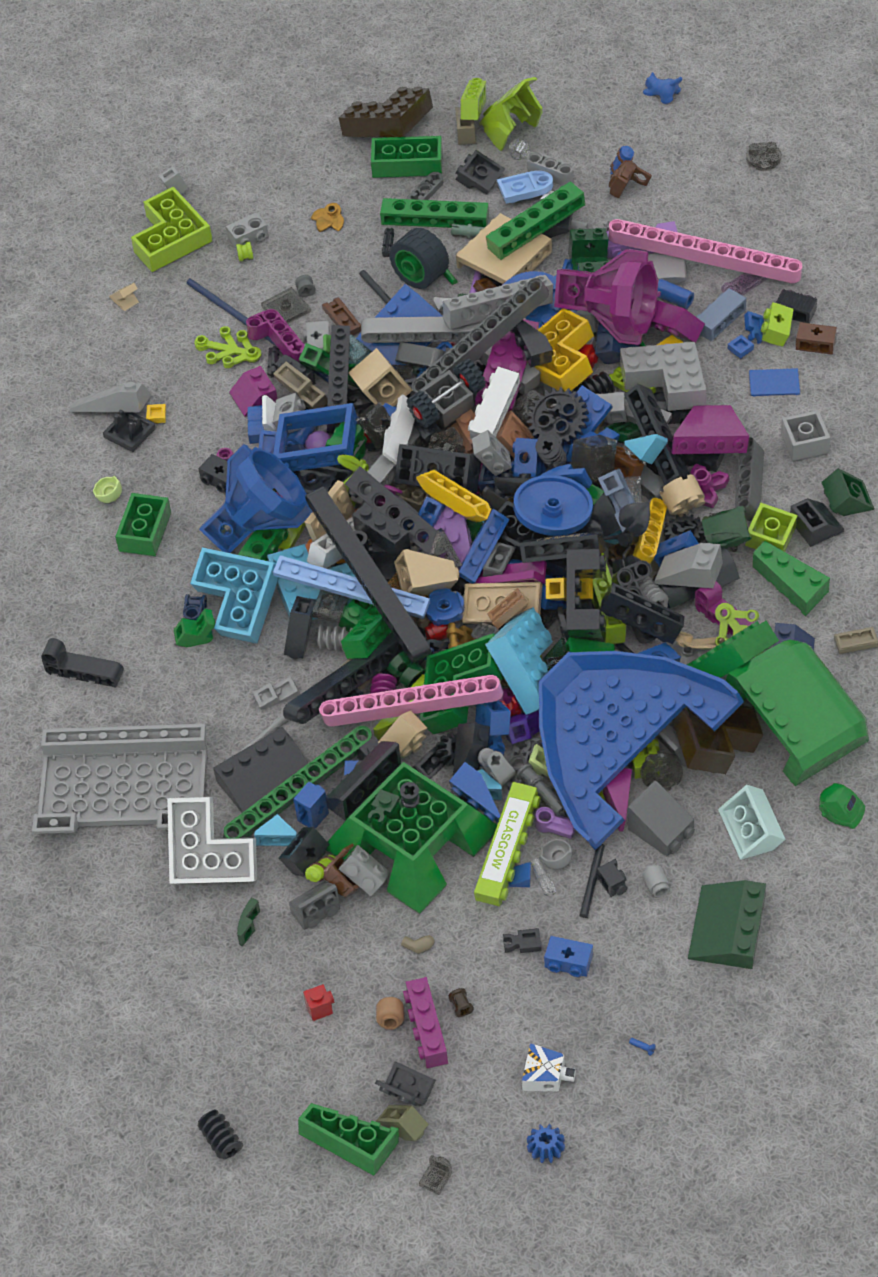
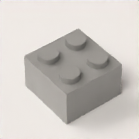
M819 410L782 418L781 435L792 461L829 453L830 436Z

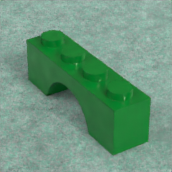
M306 343L299 358L300 363L329 376L330 354L323 349ZM349 363V372L358 364ZM348 374V384L360 389L350 374Z

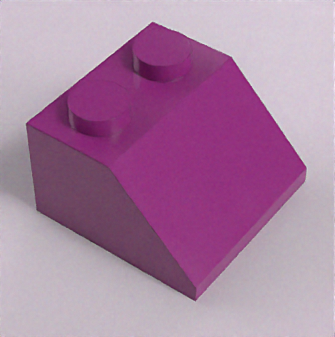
M261 366L244 372L229 391L244 417L248 416L249 406H262V396H268L275 403L278 399L274 385Z

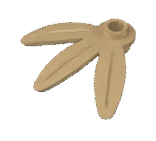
M681 631L675 641L681 647L711 650L716 647L715 639L717 637L693 639V635ZM720 638L719 643L724 642V638Z

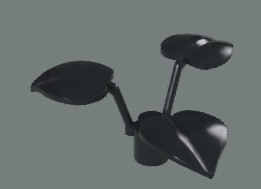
M648 502L625 505L619 512V522L621 526L625 527V532L614 536H604V540L617 539L620 546L626 548L622 559H618L613 563V575L620 569L641 561L636 556L626 557V555L632 549L631 546L638 542L639 536L647 530L650 520V505ZM589 520L582 529L574 533L602 531V526L594 520ZM637 567L638 574L643 576V569ZM620 574V580L626 583V577Z

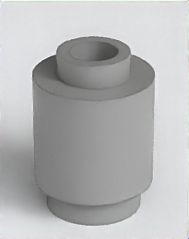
M655 864L647 866L642 876L650 893L654 897L666 895L670 891V883L662 867Z

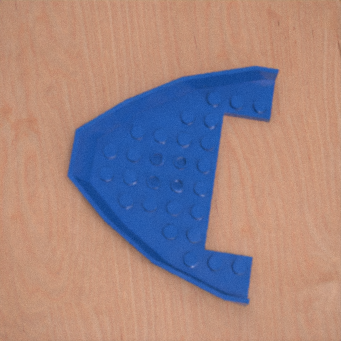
M620 651L568 652L539 681V729L548 776L574 829L594 850L625 821L598 794L683 708L687 707L715 731L744 702L738 691L722 678L670 658Z

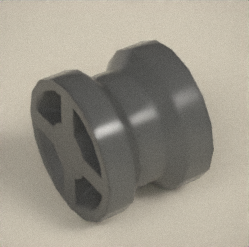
M301 275L295 280L300 297L311 296L315 293L316 288L311 276Z

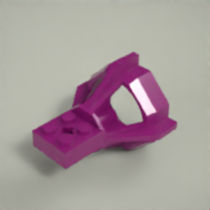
M626 249L595 272L559 269L556 274L554 307L588 311L598 319L619 343L639 345L642 342V334L647 333L656 311L657 297H660L661 294L658 291V277L653 261L648 260L647 251ZM574 287H577L578 293L573 290Z

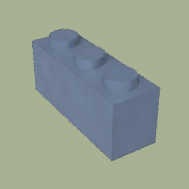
M730 288L721 293L712 304H709L701 314L696 316L705 323L700 335L710 341L714 340L746 310V297Z

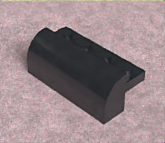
M721 547L723 564L716 581L720 586H724L740 579L731 554L725 547ZM657 574L653 576L654 578H653L652 580H653L654 582H655V579H656ZM657 584L668 595L667 607L670 609L694 599L696 590L700 588Z

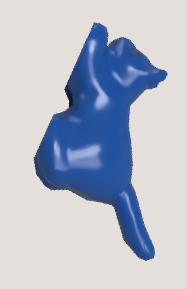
M652 72L650 77H647L645 82L647 89L643 90V94L647 96L658 95L663 104H669L673 101V94H678L681 91L679 83L682 81V77L658 79Z

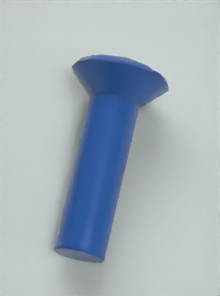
M631 1038L629 1044L647 1051L649 1056L654 1053L656 1048L655 1044L648 1045L634 1038Z

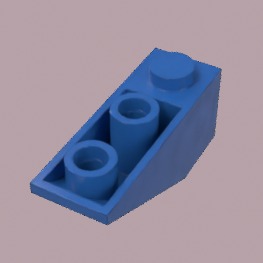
M464 762L449 780L450 790L458 797H465L470 806L476 810L478 808L484 812L483 815L492 822L494 820L499 822L501 816L482 775Z

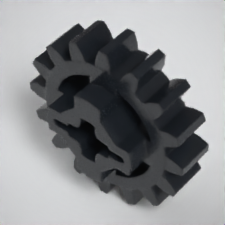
M683 514V517L676 515V519L670 518L669 523H665V528H663L665 541L691 530L700 544L701 540H705L700 517L694 518L693 514L690 516Z

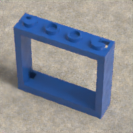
M353 403L279 414L273 454L283 463L287 461L290 464L288 468L291 471L340 465L337 461L339 455L353 456L358 419ZM345 422L342 444L285 452L288 430Z

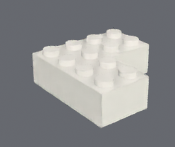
M213 797L167 799L170 884L250 882L257 880L256 838L214 839Z

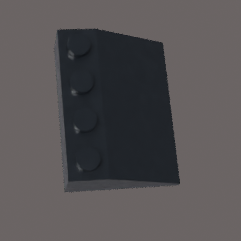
M281 727L213 767L217 783L241 813H243L306 766L308 762L294 740ZM313 771L309 772L311 776L316 777ZM294 783L293 787L300 789L303 785L301 783ZM278 795L276 797L280 801H284L287 799L284 795ZM262 807L260 810L264 813L268 811L269 808Z

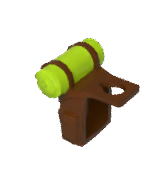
M352 843L345 847L336 857L328 855L321 858L319 862L311 864L306 869V879L312 882H320L325 879L327 882L335 884L339 895L344 897L351 896L360 887L342 873L339 867L345 860L344 857L354 847V844Z

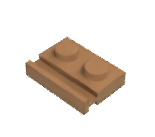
M517 588L488 612L487 615L492 624L499 629L524 608L528 602L523 593Z

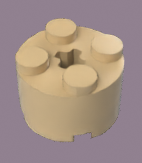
M687 475L688 479L684 480L682 477H679L663 487L664 492L660 491L659 494L671 515L682 517L683 514L687 515L689 513L688 510L705 504V496L694 475Z

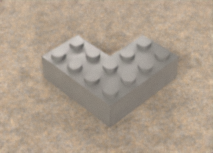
M695 342L620 348V367L625 390H629L637 384L648 388L663 386L668 411L692 409L693 406L706 405V387Z

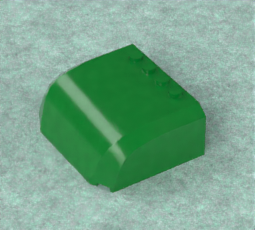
M791 639L783 641L729 672L725 681L738 691L743 700L748 699L789 752L790 756L783 772L795 787L869 741L865 715L807 643Z

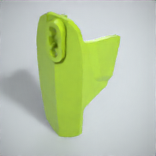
M536 77L527 78L519 82L483 113L484 117L479 122V125H483L484 132L500 151L504 149L510 133L516 126L510 117V112L515 114L521 123L526 121L533 127H537L543 108L529 86L537 80Z

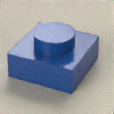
M739 335L728 343L727 349L741 359L754 350V344L744 336Z

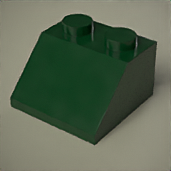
M837 468L822 481L824 494L828 498L829 507L834 513L847 516L875 509L863 480Z

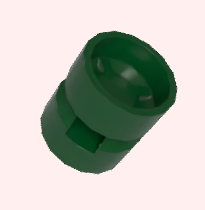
M405 651L399 653L387 668V671L395 678H400L399 682L405 688H411L421 675L425 674V669L418 663L411 662Z

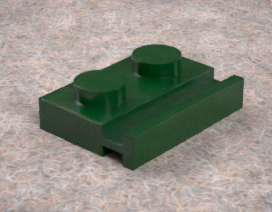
M617 422L604 427V429L608 427L620 434L618 442L623 444L627 440L642 436L638 425L633 422Z

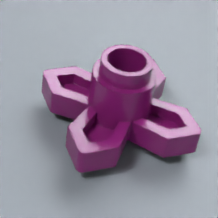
M695 464L690 471V475L695 476L705 496L704 506L714 508L718 501L715 490L726 487L730 480L729 474L718 471L711 475L704 466Z

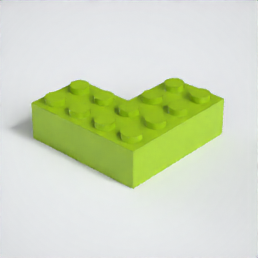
M174 187L143 201L146 217L153 226L131 237L134 253L151 272L212 242L210 225Z

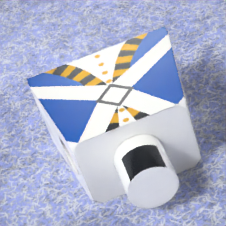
M530 1044L522 1078L523 1091H559L561 1080L574 1082L576 1069L564 1067L565 1060L562 1053Z

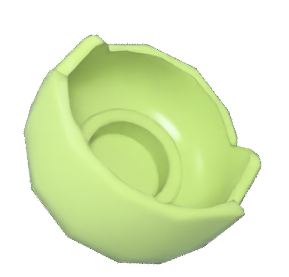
M115 476L104 477L95 484L93 493L100 502L111 503L120 497L122 486Z

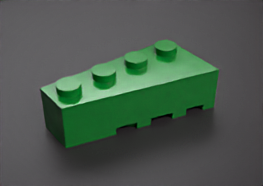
M764 541L753 552L752 567L768 582H771L780 593H783L794 606L799 608L805 617L829 592L830 578L772 544Z
M310 1103L298 1118L299 1135L373 1176L399 1143V1128L392 1126L391 1128L383 1127L375 1121H371V1123L362 1121L357 1116L351 1114L350 1116L339 1114L337 1110Z

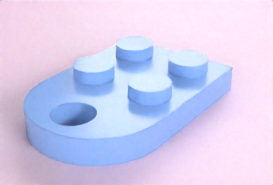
M530 171L497 179V184L505 203L508 204L532 199L548 193L553 188V177L545 171Z

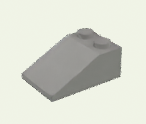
M700 543L664 556L655 579V584L714 588L723 564L720 544Z

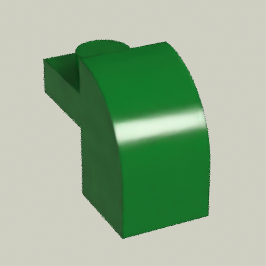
M204 609L197 620L181 618L174 628L176 646L192 647L208 644L212 641L215 619L211 609Z

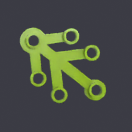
M223 326L219 330L220 336L225 339L227 344L209 341L204 335L197 336L194 341L195 348L199 351H204L208 348L222 351L217 354L209 352L205 357L208 364H215L222 359L225 368H231L243 361L257 362L262 356L261 350L258 347H252L245 330H239L236 333L237 340L242 342L244 348L238 347L231 336V330L228 326Z
M729 603L718 605L715 610V616L720 621L719 636L715 639L716 645L720 644V638L728 639V624L733 629V635L748 627L747 625H740L735 618H746L750 622H755L759 618V613L756 610H735ZM724 609L728 612L726 617L722 615ZM751 612L755 613V618L753 620L749 617V614Z

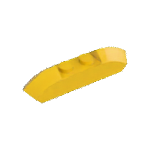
M432 470L416 477L420 486L427 494L441 504L451 508L454 512L475 522L488 519L491 511L488 502L439 472Z

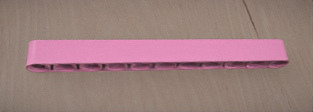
M620 219L612 220L609 223V240L616 244L788 283H797L801 279L802 263L794 258Z

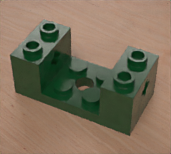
M606 228L570 229L568 255L572 270L595 272L609 262L607 259L609 239Z

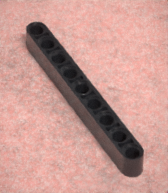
M418 627V629L420 630V632L422 633V635H423L424 638H425V631H424V629L421 628V627ZM393 633L388 634L368 658H354L288 702L283 709L284 718L299 724H305L320 714L319 708L323 702L343 698L388 667L390 662L399 653L404 651Z

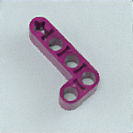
M268 309L247 319L248 338L259 340L269 336L283 355L286 354L300 362L299 358L305 345L278 311Z
M716 581L714 588L700 587L696 590L695 607L698 612L705 614L704 617L712 623L718 624L720 628V621L715 616V610L718 605L728 602L722 598V588ZM724 609L722 615L726 617L728 612ZM735 618L740 625L750 626L754 623L746 618ZM728 624L727 634L733 636V629Z

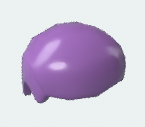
M315 431L309 434L306 439L305 448L325 447L327 440L331 436L324 431Z

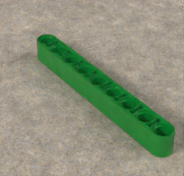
M367 726L356 727L224 827L223 839L231 838L227 835L231 831L238 834L235 838H248L277 814L279 815L294 803L295 796L302 790V788L297 789L293 787L294 783H301L303 787L308 782L319 785L343 767L345 761H351L358 755L359 747L371 739V730ZM364 735L367 739L361 741L357 736ZM348 747L351 751L346 753L341 748ZM333 759L335 763L329 765L325 762V760ZM317 771L319 775L313 777L309 774V772ZM278 795H284L287 799L284 801H280L276 797ZM262 807H268L271 811L269 813H263L260 809ZM251 819L254 821V824L246 825L244 821Z

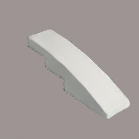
M403 394L398 398L397 410L391 415L390 427L385 430L382 455L396 465L399 444L408 443L415 420L412 416L413 414L409 411L410 408L407 407L406 401L408 398Z

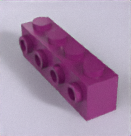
M427 977L405 982L406 991H403L405 1003H410L411 1009H408L410 1022H415L416 1028H413L415 1041H420L421 1046L417 1047L420 1060H425L427 1069L448 1064L447 1050Z

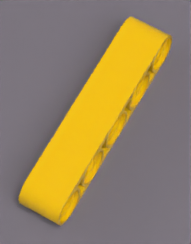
M653 498L649 503V524L645 533L639 536L633 556H636L641 561H647L649 564H651L657 553L667 509L664 501L659 498Z

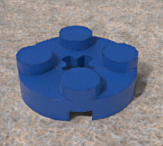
M442 588L429 594L430 604L426 611V616L435 626L449 624L463 618L465 607L460 593L457 591L456 593L451 592V589ZM443 604H445L446 606H449V607H447V608H445V609H442V605H443Z

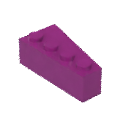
M657 300L656 311L649 328L652 326L661 332L670 333L696 344L705 323L684 308Z

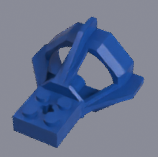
M243 444L227 461L225 502L201 525L199 530L222 552L231 553L255 530L298 528L310 516L312 510L306 502V492L300 480L288 468L290 464L287 461L283 463L274 454L257 447L251 450L247 445ZM225 525L230 526L227 530L224 527Z

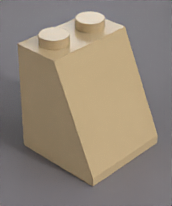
M377 348L349 372L353 380L377 408L385 403L395 406L402 394L407 396L413 391Z
M406 549L394 561L401 590L419 596L429 595L433 591L442 588L451 589L459 578V570L455 567L452 560Z

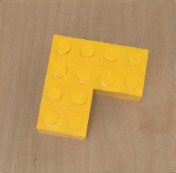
M562 308L538 329L539 332L546 336L553 352L552 362L535 366V368L541 372L540 381L555 388L557 391L562 387L565 392L568 388L572 391L593 373L587 356L578 352V350L590 341L594 335L587 319Z

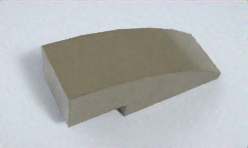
M285 362L273 373L274 377L291 394L297 393L299 398L303 399L308 409L323 408L328 404L326 394L314 386L309 378L288 362Z

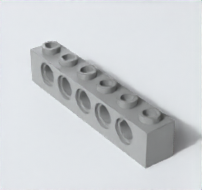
M546 275L534 277L541 279L549 290L548 298L539 306L553 303L552 282ZM532 278L444 300L443 320L450 329L483 321Z

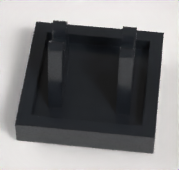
M119 410V416L115 414L114 421L103 432V437L134 452L156 429L155 423L133 412Z

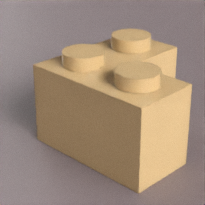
M410 710L398 717L378 743L381 741L397 742L399 744L400 757L406 758L412 751L416 753L423 746L422 741L426 738L424 732L427 727Z

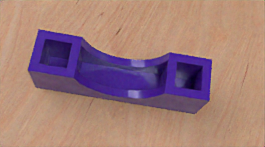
M539 709L527 715L521 713L510 717L509 734L506 735V738L511 744L530 739L540 731Z

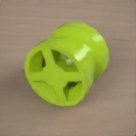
M246 242L244 245L236 244L239 262L244 259H253L250 242Z

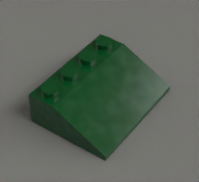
M742 880L702 885L688 959L753 969L766 896V883Z

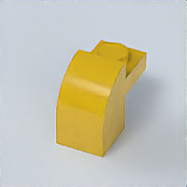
M567 578L546 579V599L567 601ZM581 578L582 592H578L580 600L593 599V579Z

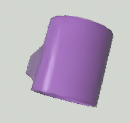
M541 807L536 811L535 827L539 832H551L572 839L576 830L569 818L561 815L557 816L548 807Z

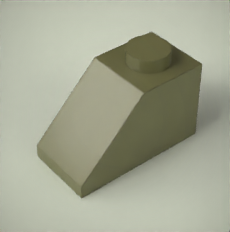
M388 1105L376 1120L383 1127L391 1128L392 1126L399 1128V1137L405 1141L420 1139L424 1134V1130L429 1125L417 1110L410 1105Z

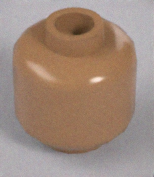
M385 997L379 1000L376 1005L377 1023L388 1030L401 1026L404 1022L403 1002L395 997Z

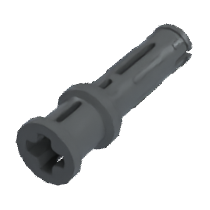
M527 763L518 770L516 776L528 786L536 787L540 798L557 816L563 815L566 812L561 800L544 783V778L533 770L531 764Z

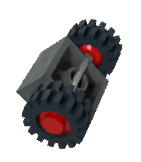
M465 359L453 367V373L448 370L409 397L406 401L407 407L410 408L409 411L413 414V418H416L417 423H420L424 428H427L436 421L443 427H446L474 407L473 395L486 387L485 378L481 375L482 372L478 370V366H475L473 361Z

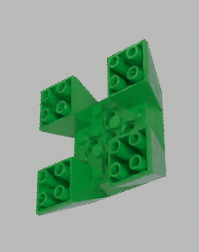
M403 762L327 841L330 845L326 848V851L336 857L345 847L353 843L354 847L347 853L344 859L359 845L369 855L377 849L394 860L387 892L420 914L447 886L433 856L449 840L474 857L494 836L497 824ZM406 782H413L419 788V804L412 809L405 808L401 803L400 788ZM380 789L400 797V802L391 817L384 816V824L381 827L378 826L379 818H374L371 823L368 822V814L372 811L371 804Z

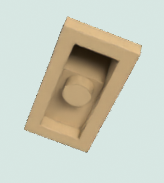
M135 283L125 286L109 296L124 311L139 303L133 293L138 289Z

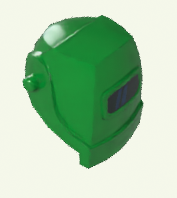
M833 783V785L825 788L820 794L819 809L822 813L821 815L828 821L848 826L851 829H855L861 822L866 806L851 789L842 784Z

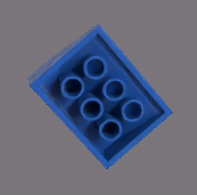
M404 284L375 318L443 317V315L418 293ZM361 333L357 336L358 342L368 352L371 353L377 348L400 376L410 366L395 361L400 342L367 343L361 339ZM404 342V343L415 344V345H420V346H426V347H427L431 342Z

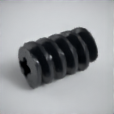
M604 371L600 372L599 375H593L592 378H586V381L583 380L574 388V391L577 392L583 385L595 394H601V392L608 394V389L612 393L615 392L610 376Z
M543 435L537 440L536 452L546 468L552 462H566V453L555 436Z
M214 1109L204 1114L199 1119L197 1126L211 1145L212 1150L215 1151L216 1156L221 1159H227L238 1153L242 1149L243 1143L238 1141V1135L234 1134V1129L229 1127V1121H225V1115L218 1114V1110Z

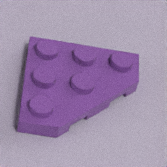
M446 506L434 528L447 538L450 543L438 557L454 561L455 567L459 569L471 547L470 530L467 527V518Z

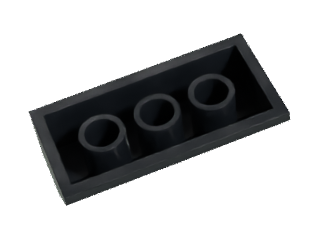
M381 741L377 746H373L368 755L363 760H359L349 774L343 776L337 787L332 788L327 793V808L346 821L401 765L399 744L397 742Z

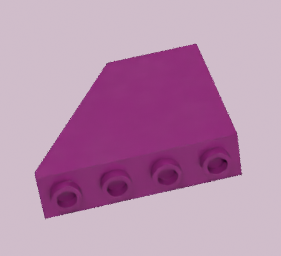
M731 405L693 406L673 435L671 453H747L749 434Z

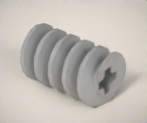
M650 577L638 583L645 598L667 608L668 595Z
M320 624L317 632L319 648L324 650L327 647L330 651L333 648L335 651H340L342 649L341 640L348 634L346 627H343L342 631L339 632L338 626H335L334 631H331L330 625L324 630L323 625Z

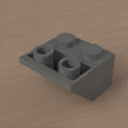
M324 881L289 902L292 915L304 930L317 926L322 919L332 917L340 910L335 884Z

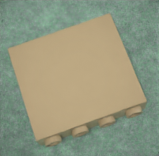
M500 213L474 239L470 240L462 250L458 251L456 255L457 268L460 269L465 264L503 285L508 279L517 274L533 271L552 253V239L540 234L500 260L487 248L486 235L511 220V218Z

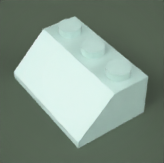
M745 785L718 809L741 860L773 851L786 840L763 789Z

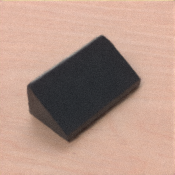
M434 746L412 768L431 779L446 765V760L439 762L441 755L435 754L439 748Z

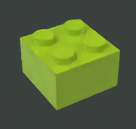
M760 503L748 529L752 539L745 542V546L757 549L766 541L785 552L796 529L798 515Z

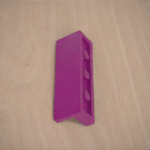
M543 560L508 564L502 575L483 577L482 569L479 578H477L474 584L541 582L545 584L547 562Z

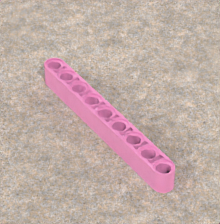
M487 675L328 700L320 705L319 711L327 726H340L398 717L410 710L417 714L494 702L501 699L503 690L497 676Z

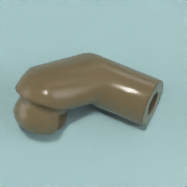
M430 935L423 936L417 940L405 936L401 946L419 954L432 948L435 940Z

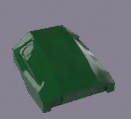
M739 506L708 517L704 516L702 525L707 542L720 544L721 547L727 549L728 547H736L751 540L752 537L749 534L745 517L746 508Z

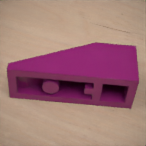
M624 768L603 789L605 801L625 820L618 827V830L623 832L626 822L632 769Z

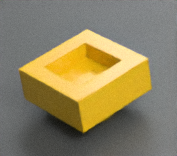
M166 404L147 405L146 419L153 423H166Z

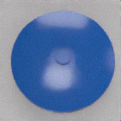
M543 475L531 478L520 485L514 495L513 509L517 519L530 530L544 535L561 536L574 533L582 529L589 522L592 516L593 501L590 493L580 483L563 476Z

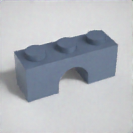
M617 469L598 479L605 495L611 499L616 511L614 515L622 532H625V527L621 526L619 522V512L625 505L635 503L621 470Z

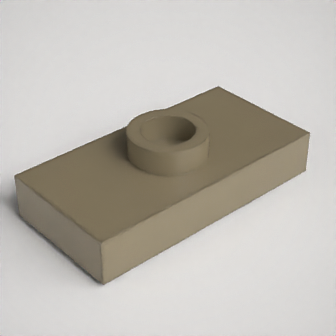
M874 627L834 634V641L839 654L878 647V638Z

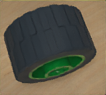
M424 228L411 229L394 243L389 251V258L395 273L402 281L413 288H427L444 274L449 267V255L442 241L434 233Z

